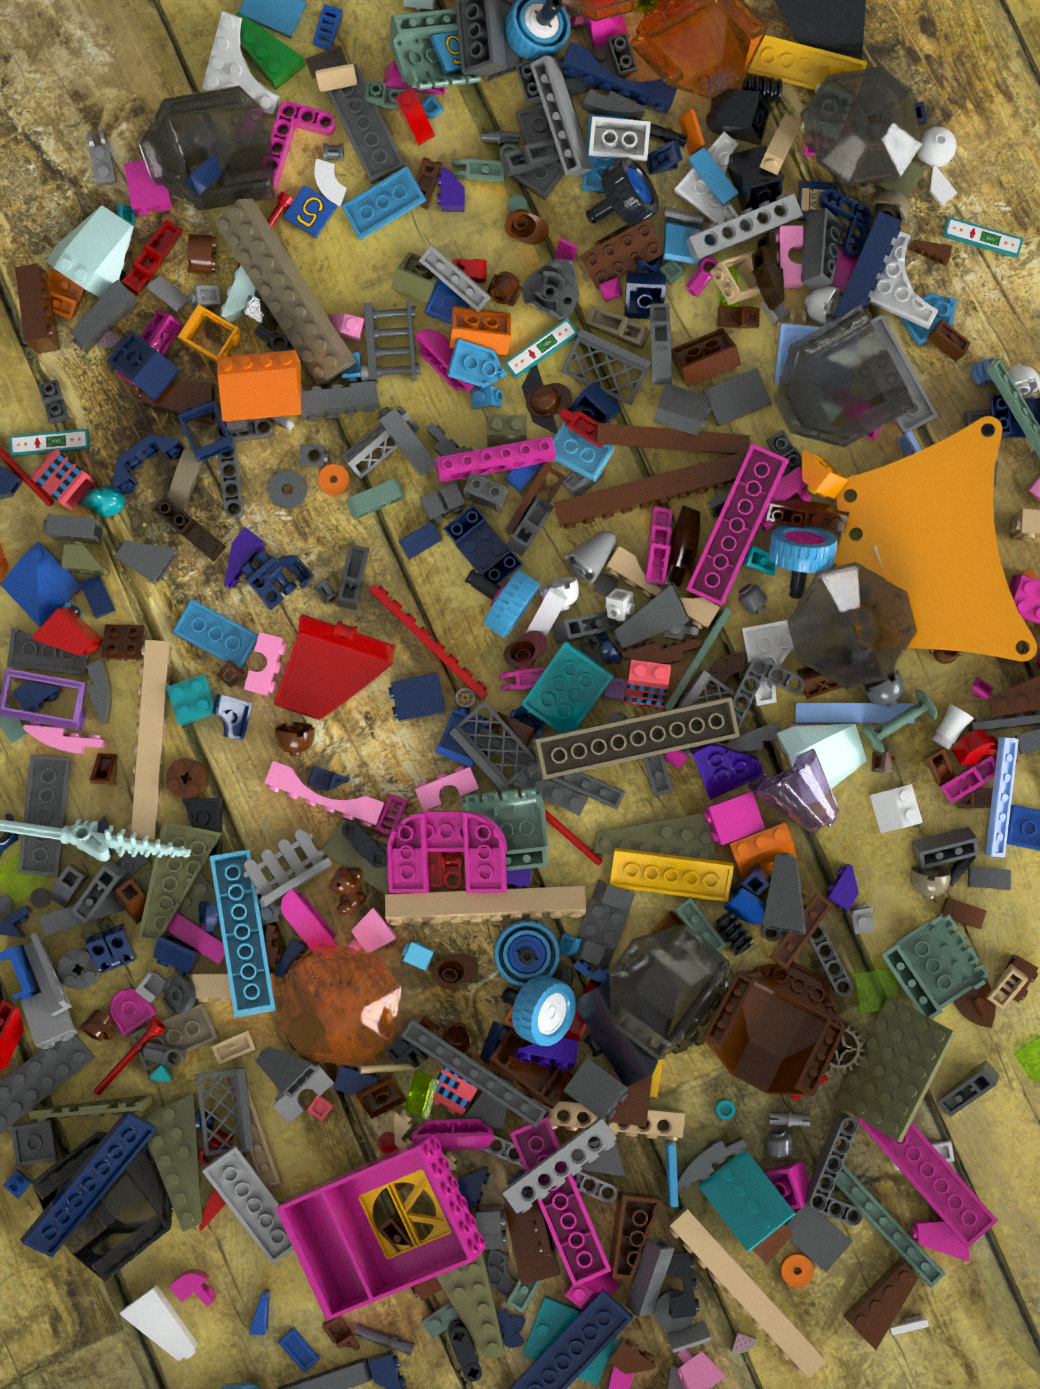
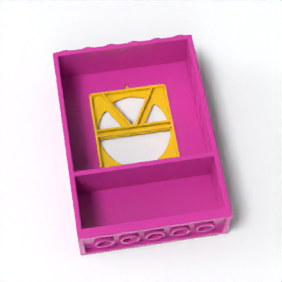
M433 1134L291 1195L275 1208L326 1321L473 1262L486 1248L484 1237L477 1230L476 1220L467 1208V1201L458 1189V1181L452 1176L449 1162L444 1158L441 1152V1145ZM405 1182L415 1185V1188L404 1203L397 1190L396 1183ZM386 1187L414 1245L410 1247V1245L396 1243L397 1247L401 1250L398 1253L377 1229L373 1218L375 1200ZM423 1190L430 1195L435 1204V1217L408 1212ZM412 1221L432 1224L434 1228L425 1239L421 1240Z

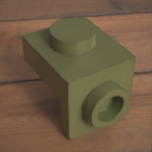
M104 917L81 934V937L86 942L87 937L105 931L106 934V930L114 926L107 917Z

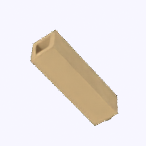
M786 113L784 114L764 155L760 168L778 175L803 121Z

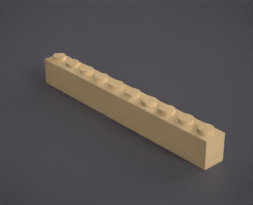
M145 640V645H142L141 654L144 656V664L140 666V676H143L138 690L139 696H141V703H138L137 715H140L139 723L136 724L138 743H135L134 754L137 755V759L133 763L135 782H132L131 786L134 800L130 803L132 822H129L128 833L132 835L133 832H136V838L142 839L146 835L149 837L148 839H158L169 699L166 687L170 685L173 644L170 641Z
M585 886L507 889L506 893H466V891L385 895L386 922L393 926H399L402 923L420 925L422 922L440 924L442 921L460 923L462 920L481 922L482 919L501 921L502 918L521 920L525 917L537 920L550 916L552 919H558L562 916L579 918L582 915H586Z
M687 1206L668 1222L671 1227L669 1231L676 1239L680 1237L685 1242L683 1244L684 1248L690 1254L694 1252L698 1256L697 1262L704 1269L708 1267L712 1272L710 1276L717 1284L721 1282L726 1287L725 1293L731 1299L735 1297L739 1301L738 1307L745 1315L749 1312L754 1318L751 1320L759 1330L763 1328L768 1333L766 1338L773 1345L776 1343L781 1348L779 1352L787 1361L791 1359L795 1363L793 1367L801 1376L805 1374L810 1378L826 1363L823 1355Z

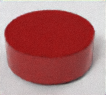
M385 1132L380 1135L378 1147L382 1152L391 1153L397 1148L394 1133Z

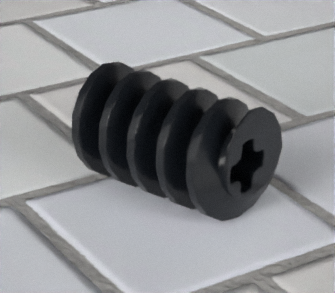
M751 73L747 74L744 78L742 90L760 91L765 100L769 96L770 103L775 98H777L778 104L780 103L783 89L781 78H778L775 83L774 77H771L767 82L765 75L759 80L758 74L753 79Z
M731 910L719 917L714 923H717L715 930L722 929L719 936H727L724 942H732L729 949H737L734 953V956H737L754 943L750 944L753 939L751 936L745 937L748 933L747 930L740 931L743 925L741 923L736 924L738 918H730L733 914Z

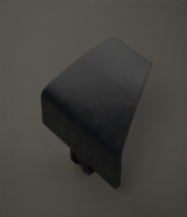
M774 0L798 43L862 60L866 0Z
M652 949L643 953L596 988L575 998L576 1009L591 1031V1034L583 1039L584 1043H587L591 1048L593 1057L602 1053L606 1055L626 1087L654 1073L669 1031L678 993L677 988Z

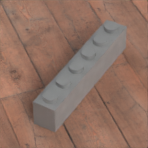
M544 56L530 63L565 176L577 177L592 170V166L558 59Z

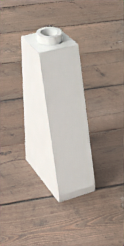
M157 1284L120 1312L123 1318L176 1360L180 1361L182 1358L187 1360L196 1353L194 1349L197 1347L198 1342Z

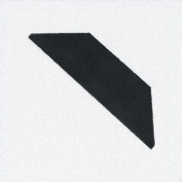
M537 365L530 369L522 385L525 399L531 390L543 386ZM530 413L533 423L557 434L558 429L553 415L536 417Z

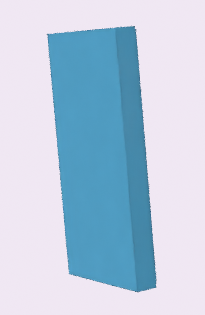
M589 114L586 150L592 170L583 174L582 191L605 193L602 187L601 174L604 169L619 159L589 156L592 116L627 119V117Z
M406 166L341 205L358 238L362 240L427 200L409 167Z
M192 598L172 631L173 634L225 662L231 660L241 670L258 639V634Z

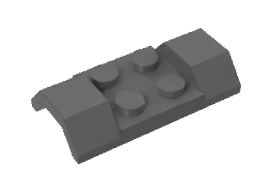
M598 880L577 938L582 940L578 952L574 955L575 957L608 969L635 897L634 893Z

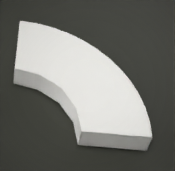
M316 158L314 174L318 188L326 199L341 208L347 188L336 180L334 174L335 164Z

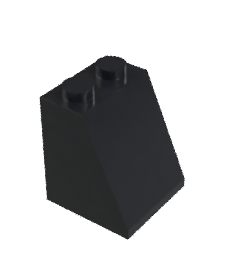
M716 88L715 95L711 99L710 113L707 114L706 124L712 133L721 135L725 132L731 138L761 145L771 109L760 91Z
M766 145L729 155L728 171L732 183L739 193L737 197L742 211L749 208L756 210L759 208V204L768 200L770 203L777 201L776 197L782 194L784 180L782 172L779 171L778 175L760 168L767 151Z

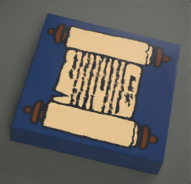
M799 181L798 204L803 216L798 221H806V215L823 209L818 201L820 194L826 189H833L838 192V182Z

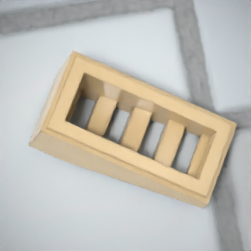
M1010 964L986 998L1004 1010L1028 981L1027 976ZM1012 974L1019 978L1018 981L1011 977ZM1007 980L1014 985L1013 988L1006 984ZM1002 987L1009 991L1008 995L1000 989ZM998 993L1005 998L1004 1001H1001L995 995Z

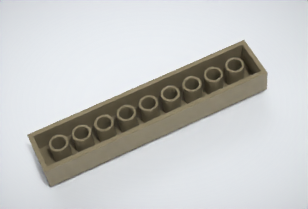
M239 199L215 222V225L318 386L330 384L357 361L254 200Z
M724 697L534 738L532 740L540 778L545 780L737 738L740 735L732 697Z

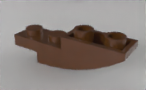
M778 500L770 501L766 520L805 528L806 525L844 533L849 512L831 509L829 504Z
M694 637L683 639L682 644L675 645L672 642L663 645L664 649H661L659 642L654 643L653 640L642 643L643 646L635 648L634 645L623 648L624 652H621L620 656L621 659L627 661L637 660L672 664L683 661V653L700 648L701 643L699 639L694 640Z

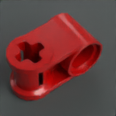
M456 259L453 261L474 282H486V260Z
M441 852L444 884L450 889H457L462 884V852ZM452 874L457 875L459 879L458 883L454 886L449 885L447 882L448 877Z
M220 1128L215 1133L224 1141L229 1136ZM233 1135L227 1141L228 1144H230L232 1139L234 1138ZM213 1136L208 1142L209 1150H217L222 1145V1142ZM203 1148L200 1152L199 1160L206 1166L212 1161H208L205 1158V1149ZM221 1154L214 1155V1159H216Z

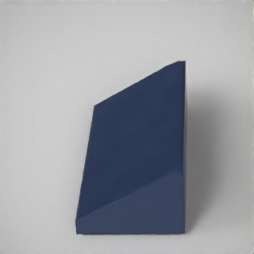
M212 155L184 181L197 196L203 193L223 174L215 156Z
M431 521L398 542L410 560L443 539Z
M100 575L79 582L95 618L99 619L116 611Z
M493 1021L480 1059L491 1063L489 1061L491 1055L511 1028L515 1029Z

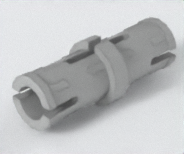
M787 1111V1113L769 1112L770 1118H777L769 1119V1125H787L789 1128L792 1126L810 1127L809 1121H802V1119L810 1120V1114H792L790 1111Z

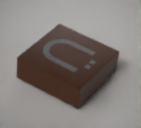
M229 660L216 676L232 688L245 672Z

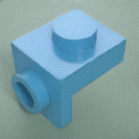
M353 352L351 354L357 362L341 374V378H346L347 381H357L358 377H361L360 352Z
M489 385L485 388L471 389L472 409L492 406L502 407L503 396L500 388Z

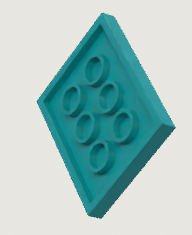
M565 641L520 705L559 733L576 730L613 679L614 674Z
M746 1149L698 1186L747 1252H750L796 1215Z
M544 1296L522 1355L536 1360L582 1310ZM616 1337L578 1378L595 1385L599 1384Z

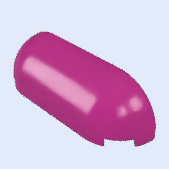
M424 329L416 333L415 340H418L421 348L418 350L419 353L454 390L458 391L460 389L468 392L475 386L447 376L453 348H449L450 341L443 334L432 329Z
M295 888L289 890L281 901V911L307 946L316 954L321 952V956H332L336 954L333 952L338 953L341 951V945L337 944L333 939L336 934L302 892L297 894Z
M480 1119L428 1120L423 1122V1125L416 1131L414 1130L412 1134L413 1143L433 1134L441 1145V1151L481 1149L489 1146L494 1139L492 1128L482 1123Z

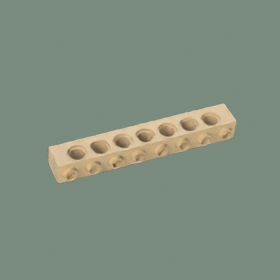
M531 1098L549 1111L548 1117L553 1129H557L558 1126H566V1130L577 1131L578 1128H586L597 1120L595 1114L576 1100L560 1099L555 1108L551 1109ZM648 1108V1124L646 1128L606 1123L615 1135L618 1132H626V1136L637 1137L638 1134H646V1138L657 1139L658 1136H666V1140L677 1141L678 1138H683L685 1113L679 1110ZM560 1110H566L569 1115L566 1119H559L557 1113ZM580 1112H586L589 1117L586 1121H579L577 1115ZM660 1120H667V1128L659 1129L657 1127Z

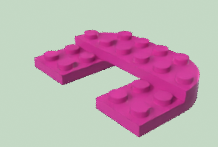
M422 811L405 818L392 831L388 840L389 893L429 892L428 852H464L466 893H506L505 851H507V844L501 829L492 819L475 811Z

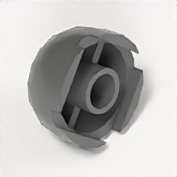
M899 670L895 674L893 671L882 674L885 676L884 678H881V675L874 678V683L870 686L868 683L864 685L863 689L870 701L877 705L887 704L888 707L898 703V698L904 692V682Z

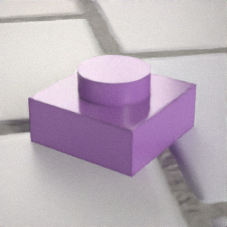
M613 678L605 688L604 697L624 700L627 680Z

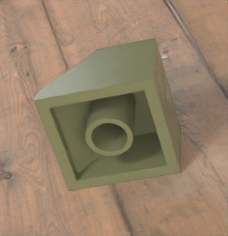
M409 252L396 270L392 289L397 290L401 294L412 296L418 301L428 303L439 278L419 261L421 256Z
M487 415V448L527 441V415Z
M70 541V544H64L61 568L70 573L110 575V572L86 545H82V542Z

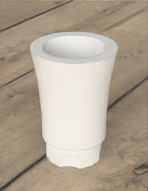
M949 704L947 712L932 740L949 750L952 743L956 742L959 735L974 718L954 705Z

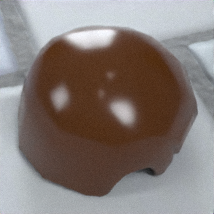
M452 1022L443 1030L442 1039L462 1053H465L471 1046L472 1033L465 1024Z

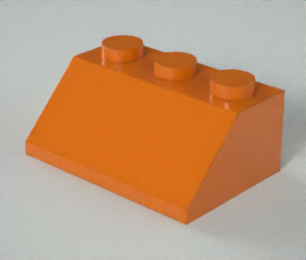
M453 306L449 348L454 349L455 342L459 338L492 349L496 355H508L511 339V313L487 310L477 312L475 309Z
M786 822L727 843L740 878L757 863L765 871L772 870L776 854L782 855L785 852L796 857L793 840Z

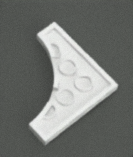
M222 11L202 89L247 106L248 104L256 105L264 110V112L275 115L280 95L268 90L253 77L245 58L242 56L240 49L242 18Z
M725 132L720 135L707 151L724 174H726L729 155L733 154L739 144ZM694 168L690 170L674 189L678 196L711 223L717 222L720 225L724 223V219L732 215L739 217L729 202L724 206L720 204ZM740 222V228L743 229L746 225ZM723 229L722 232L729 237V232Z
M900 231L897 239L893 238L891 245H894L890 256H885L883 262L886 265L882 274L878 273L876 280H879L875 290L870 291L868 295L871 298L869 303L929 329L938 309L930 306L917 296L911 287L905 271V254L911 235Z
M819 614L741 629L748 664L754 658H763L779 667L795 646L810 637L823 634ZM756 661L753 669L756 672H760L763 669V664L760 661ZM774 670L771 673V678L774 681H777L778 670ZM765 680L762 681L755 695L756 706L777 702L775 685Z

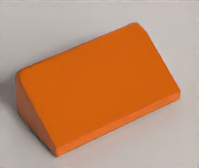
M690 109L680 117L679 124L683 135L688 136L686 146L688 153L692 155L705 146V142L695 110Z

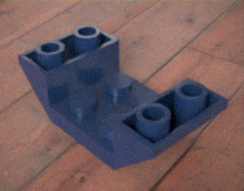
M131 330L126 331L103 359L137 385L154 401L157 400L180 372L169 360Z
M989 395L990 416L997 418L1002 425L1001 439L1027 438L1002 395ZM1040 397L1023 398L1040 426ZM991 424V431L993 435L995 432V427Z
M148 435L117 457L113 487L122 495L132 493L136 489L135 486L138 485V482L130 473L131 470L139 469L143 465L142 462L148 458L156 457L159 454V450L170 461L173 459L177 460L181 457L185 447L176 438Z
M474 504L443 528L476 572L497 585L524 565L487 523L484 515Z

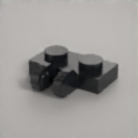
M401 1034L383 1049L396 1065L405 1058L414 1068L420 1066L418 1058L411 1053L412 1051L423 1061L429 1058L428 1054L401 1037Z

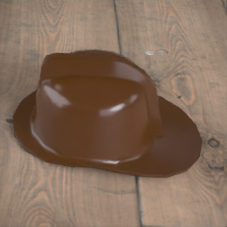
M517 209L509 213L504 225L508 236L531 245L543 242L549 233L547 222L526 209Z
M560 383L539 386L531 390L527 395L526 407L536 417L558 414L563 408L568 409L570 407L572 394L565 385Z
M530 631L506 647L504 650L505 661L515 668H530L548 647L546 635L539 631Z
M456 954L436 962L432 967L431 975L439 986L448 990L455 989L460 984L475 977L479 968L478 962L469 954Z

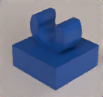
M17 1169L3 1186L18 1199L31 1185L32 1181Z

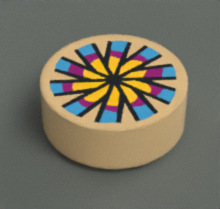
M462 688L456 693V702L460 707L468 708L474 704L475 694L471 689Z

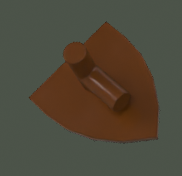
M987 981L978 989L972 988L953 1001L959 1012L969 1021L980 1026L992 1028L996 1005L986 998L991 991Z

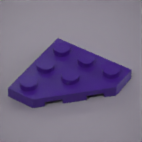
M714 743L701 745L690 750L710 800L764 776L756 756Z

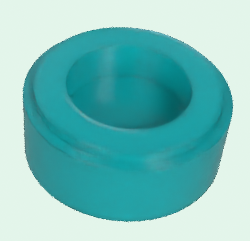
M721 1099L716 1103L715 1112L719 1118L728 1120L734 1116L736 1108L731 1100Z

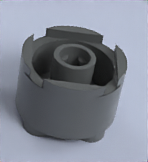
M87 948L69 951L59 961L58 974L60 980L67 988L81 990L96 984L102 975ZM83 966L84 970L78 971V967Z

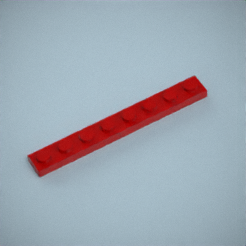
M373 585L369 589L375 598L481 700L488 695L486 692L488 688L481 681L476 683L471 678L473 674L466 667L462 669L457 664L459 660L453 654L447 655L443 651L445 647L438 640L434 642L429 638L431 633L423 626L419 628L415 624L417 620L409 612L405 614L401 611L402 605L395 599L391 601L387 597L389 593L381 585L379 587Z

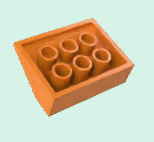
M296 350L217 357V376L223 422L301 415V362Z

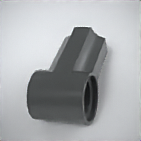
M148 1041L144 1048L143 1059L175 1067L185 1061L186 1053L181 1047H171ZM172 1052H176L178 1054V1062L172 1060Z

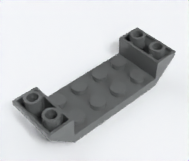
M627 32L609 37L606 45L589 49L602 67L620 78L625 79L638 70ZM564 57L558 59L560 67ZM534 60L515 65L526 102L542 104L530 63L534 62ZM561 71L568 94L571 97L589 92L590 89L596 90L600 88V86L595 84H587L575 76H567Z

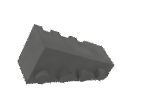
M375 381L350 383L348 387L335 384L330 386L329 389L312 386V389L309 391H303V387H301V416L306 421H316L318 417L325 416L327 419L336 418L338 414L351 416L357 414L358 411L372 413L380 408Z

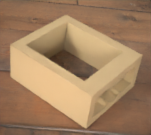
M752 252L721 261L710 271L728 305L761 294L753 272ZM738 267L749 290L741 292L729 270Z

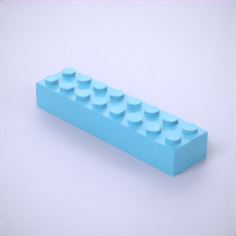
M250 850L210 856L235 1018L275 1011L258 898L254 893L256 887L249 876L247 878L243 876L245 872L244 863L247 860H251Z

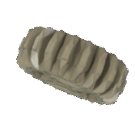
M848 1021L845 1023V1032L852 1037L854 1045L846 1044L844 1036H842L840 1044L846 1048L840 1049L839 1052L838 1050L835 1051L833 1055L834 1063L830 1062L826 1070L829 1073L833 1068L834 1074H838L840 1068L841 1072L846 1074V1067L850 1071H854L852 1064L854 1063L858 1066L857 1058H863L862 1055H859L860 1051H866L865 1048L860 1047V1045L866 1043L865 1040H858L863 1034L861 1032L855 1034L858 1027L853 1026L850 1029L851 1023ZM846 1052H853L850 1058L840 1063Z

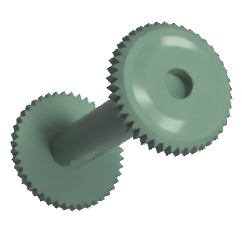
M917 689L915 696L918 703L879 728L873 730L868 723H863L862 730L864 735L877 752H884V747L880 740L924 712L932 720L937 719V710L924 691Z

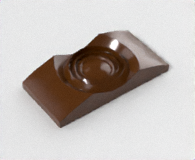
M511 1028L491 1055L489 1061L504 1077L520 1085L531 1098L554 1109L565 1093L563 1090L573 1078V1075L554 1066L543 1067L536 1062L525 1063L517 1058H513V1054L519 1048L532 1045V1043L521 1038Z

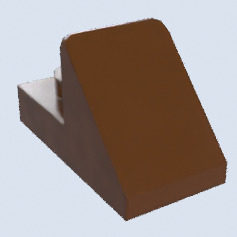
M940 747L922 760L930 769L935 783L939 787L956 777L943 747Z

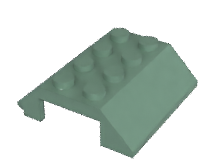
M456 9L392 15L390 46L401 79L410 87L423 90L431 89L432 87L439 88L481 81L480 75H463L462 71L444 74L431 43L430 37L434 34L458 30Z
M536 787L521 788L520 794L518 789L502 790V796H499L498 791L482 793V798H480L479 793L464 796L465 800H462L461 803L462 811L482 813L492 819L501 829L507 844V851H505L506 871L548 867L549 842L545 806L541 791H536Z
M941 913L925 921L893 942L881 954V957L917 1011L931 1019L942 1013V1008L972 988L978 989L987 981L985 978L990 976L982 963L979 965L975 964L980 959L972 947H964L968 944V941L960 929L953 931L957 925L950 914L943 916Z

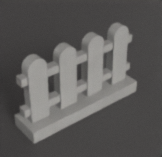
M297 830L294 834L295 843L290 844L285 839L280 840L277 845L279 852L275 855L271 850L266 849L260 855L263 862L257 865L254 860H247L244 863L245 872L243 876L245 878L249 876L256 887V890H254L255 895H261L262 898L258 903L262 909L284 896L289 890L296 889L332 865L329 857L324 860L321 856L324 853L322 850L318 852L310 840L313 838L311 833L307 835L304 830ZM300 847L307 859L301 862L294 849ZM282 856L290 867L286 872L277 860ZM311 864L312 867L306 870L305 866ZM265 866L273 877V880L269 882L260 870ZM294 874L295 878L290 880L288 876ZM277 884L278 888L273 890L271 887Z

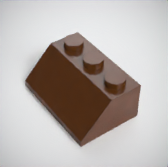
M723 328L671 349V357L681 379L687 387L697 385L701 381L713 378L720 373L730 371L741 365L737 346Z

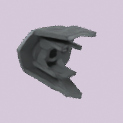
M566 259L547 261L541 268L533 272L523 284L522 296L524 304L557 320L566 319L572 315L580 296L573 262ZM565 300H570V301H571V304H570V305H566V304L564 303V301H565Z

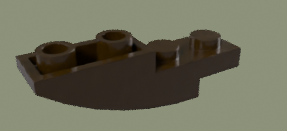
M769 231L758 241V250L752 254V264L760 293L769 310L773 311L784 302L785 295L783 268L777 266L776 234Z
M165 495L152 509V511L212 561H215L226 548L222 542Z
M684 505L670 543L674 545L669 556L665 583H674L679 588L686 570H692L700 535V511Z

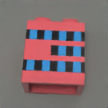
M55 449L54 452L51 451L46 456L44 464L34 470L31 479L63 506L72 511L96 481Z
M631 660L628 666L624 703L663 708L669 685L671 665Z
M443 1065L427 1096L430 1097L429 1100L439 1106L442 1103L448 1107L447 1111L457 1116L458 1113L463 1115L478 1088Z

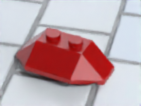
M7 1000L0 1002V1071L8 1066L24 1031L19 1008Z

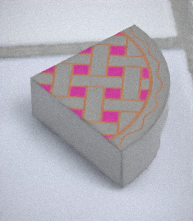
M108 330L101 337L97 346L103 349H112L121 338Z
M737 1331L731 1352H747L755 1345L757 1338Z

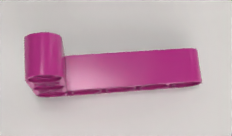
M289 101L281 104L257 178V186L264 197L273 196L277 190L295 129L300 128L324 136L332 135L336 126L330 113ZM287 111L294 112L291 116L285 115ZM306 116L312 117L310 121L303 120ZM325 121L331 122L330 125L326 127L322 126V123ZM281 129H288L285 134L279 133ZM276 147H282L280 152L273 151ZM270 165L277 166L274 170H268ZM271 183L269 188H262L263 184Z

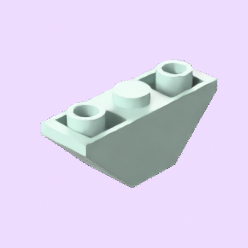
M241 265L235 271V281L233 286L230 285L227 292L228 299L220 310L221 317L228 322L253 312L260 295Z

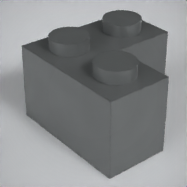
M501 1204L477 1205L476 1227L479 1234L484 1237L486 1247L484 1250L502 1249L503 1243H506V1230H502V1226H505V1210H501Z

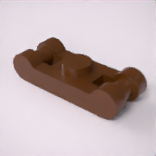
M426 157L422 159L416 182L422 193H425L427 200L420 204V206L428 210L443 163L430 161ZM427 168L432 169L433 172L429 173L426 172Z

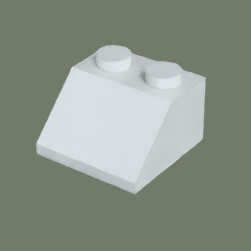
M912 784L869 795L880 833L923 823Z

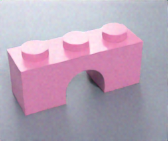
M779 226L778 231L774 234H776L778 251H776L778 267L783 268L784 289L802 288V264L793 263L789 259L788 253L791 251H801L803 247V226Z
M259 632L254 651L265 655L267 665L260 672L249 670L244 690L265 696H270V693L274 692L276 686L274 677L275 674H279L281 663L279 662L280 655H284L286 650L283 638Z
M463 765L454 769L455 773L447 775L446 772L436 776L437 780L429 783V780L417 784L419 788L415 789L423 811H428L443 804L440 799V792L445 786H455L461 797L479 790L471 768H466Z

